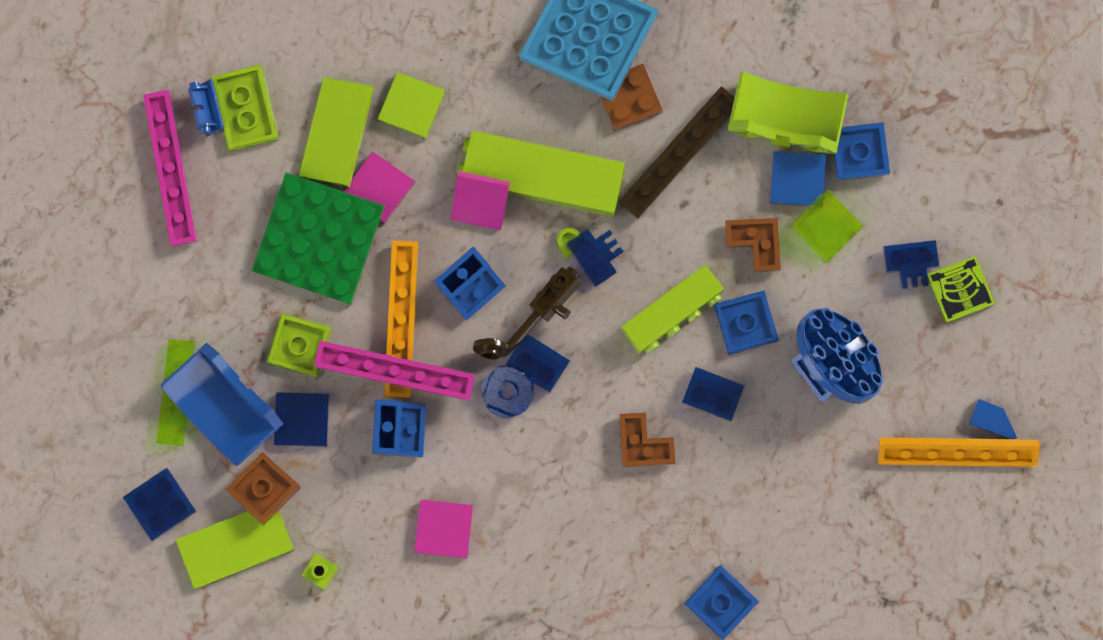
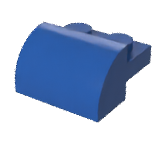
M474 246L433 281L440 292L451 302L465 320L473 316L506 287Z
M376 399L374 404L372 454L422 458L424 454L426 404Z

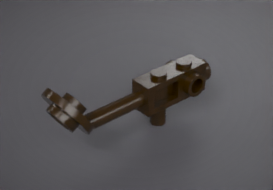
M570 266L567 269L561 267L550 278L546 286L536 294L534 300L529 304L533 311L532 314L507 343L494 338L479 339L474 341L473 351L481 357L490 360L506 357L521 343L541 318L549 322L556 313L564 320L567 319L571 311L565 308L563 304L580 286L578 280L581 277L580 274Z

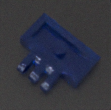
M585 229L565 243L594 287L617 273L610 261L624 252L622 247L615 249L613 252L611 251V248L618 244L616 238L608 243L605 242V239L613 234L610 229L597 238H594L589 229Z
M936 240L883 247L886 273L899 272L902 289L908 288L907 278H911L912 288L918 287L917 277H921L923 287L928 286L927 269L939 267Z

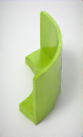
M741 72L728 131L752 140H756V138L770 139V145L790 149L791 144L807 148V152L836 154L848 94L788 86L760 78L748 72Z

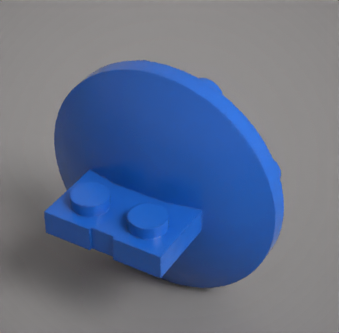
M828 308L814 309L806 314L797 326L796 336L800 353L790 361L800 375L808 382L809 387L821 403L832 395L853 404L866 403L876 396L883 383L881 365L877 356L879 351L863 334L860 324L856 321L851 322L843 315ZM859 336L864 340L865 345L862 344L858 338Z

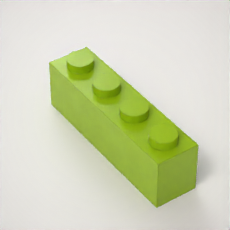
M705 264L622 325L621 331L639 355L644 351L649 354L660 345L658 341L664 336L669 339L681 330L679 328L680 324L686 320L691 323L702 314L699 310L707 304L711 308L722 300L721 294L724 288Z

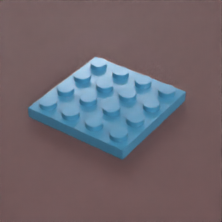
M549 0L519 58L521 61L613 102L655 22L659 10L638 0Z

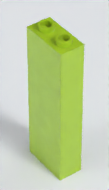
M473 130L470 137H465L463 152L467 154L465 162L459 163L458 172L461 171L510 182L509 196L614 218L625 162Z

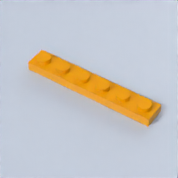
M392 241L386 355L413 361L419 243L417 241ZM385 383V398L411 399V388Z
M880 437L877 459L878 465L1037 467L1040 443L1039 440Z

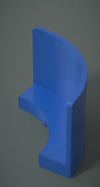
M205 343L161 384V388L202 434L235 466H238L284 423L269 405L251 388L248 389L239 380L238 374L230 367L220 353L208 343Z

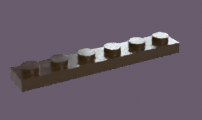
M721 86L619 200V204L639 220L731 116L735 97Z

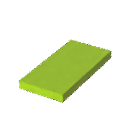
M323 77L299 177L350 187L374 92L373 86Z
M246 511L176 539L195 590L294 551L280 511L264 526Z

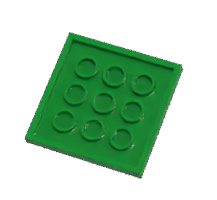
M285 172L252 272L352 305L385 206Z

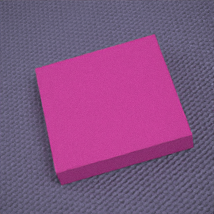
M372 151L353 177L350 187H346L343 192L384 205L385 208L380 221L385 224L412 188L415 181Z
M459 171L450 220L501 230L510 182Z
M420 500L415 553L468 558L473 505Z

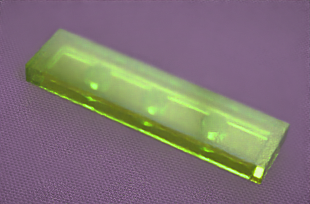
M168 339L164 381L195 353V341ZM162 390L156 443L184 447L187 416Z

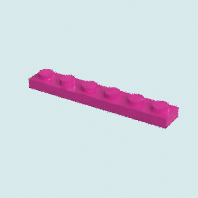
M164 90L144 94L143 98L171 247L196 243L198 241L170 91Z
M324 341L319 342L314 363L315 368L470 401L475 374Z

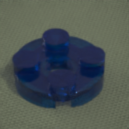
M499 365L485 376L481 385V396L484 398L487 409L492 414L501 418H513L522 414L530 407L534 398V381L531 376L517 366ZM511 386L514 395H510L508 398L504 397L505 392L501 390V387Z

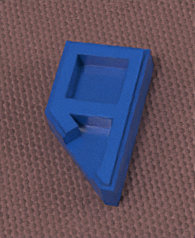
M978 399L969 425L1006 439H1017L1004 408Z

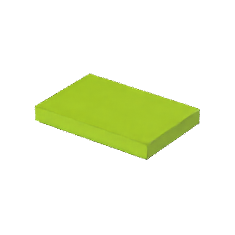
M261 64L211 76L229 152L280 140Z

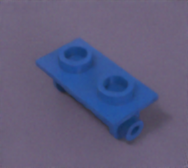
M209 79L202 84L199 82L190 83L188 93L192 106H200V110L193 111L197 130H200L201 134L210 136L224 128L213 81Z

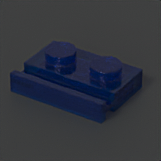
M527 334L516 347L505 366L546 392L551 393L564 370L569 365L570 360Z
M695 367L682 404L731 422L745 385Z

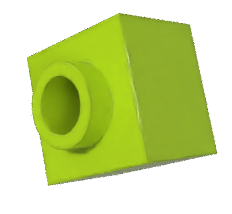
M315 553L301 576L326 590L338 572L339 567ZM322 566L324 568L322 576L315 574L316 567Z

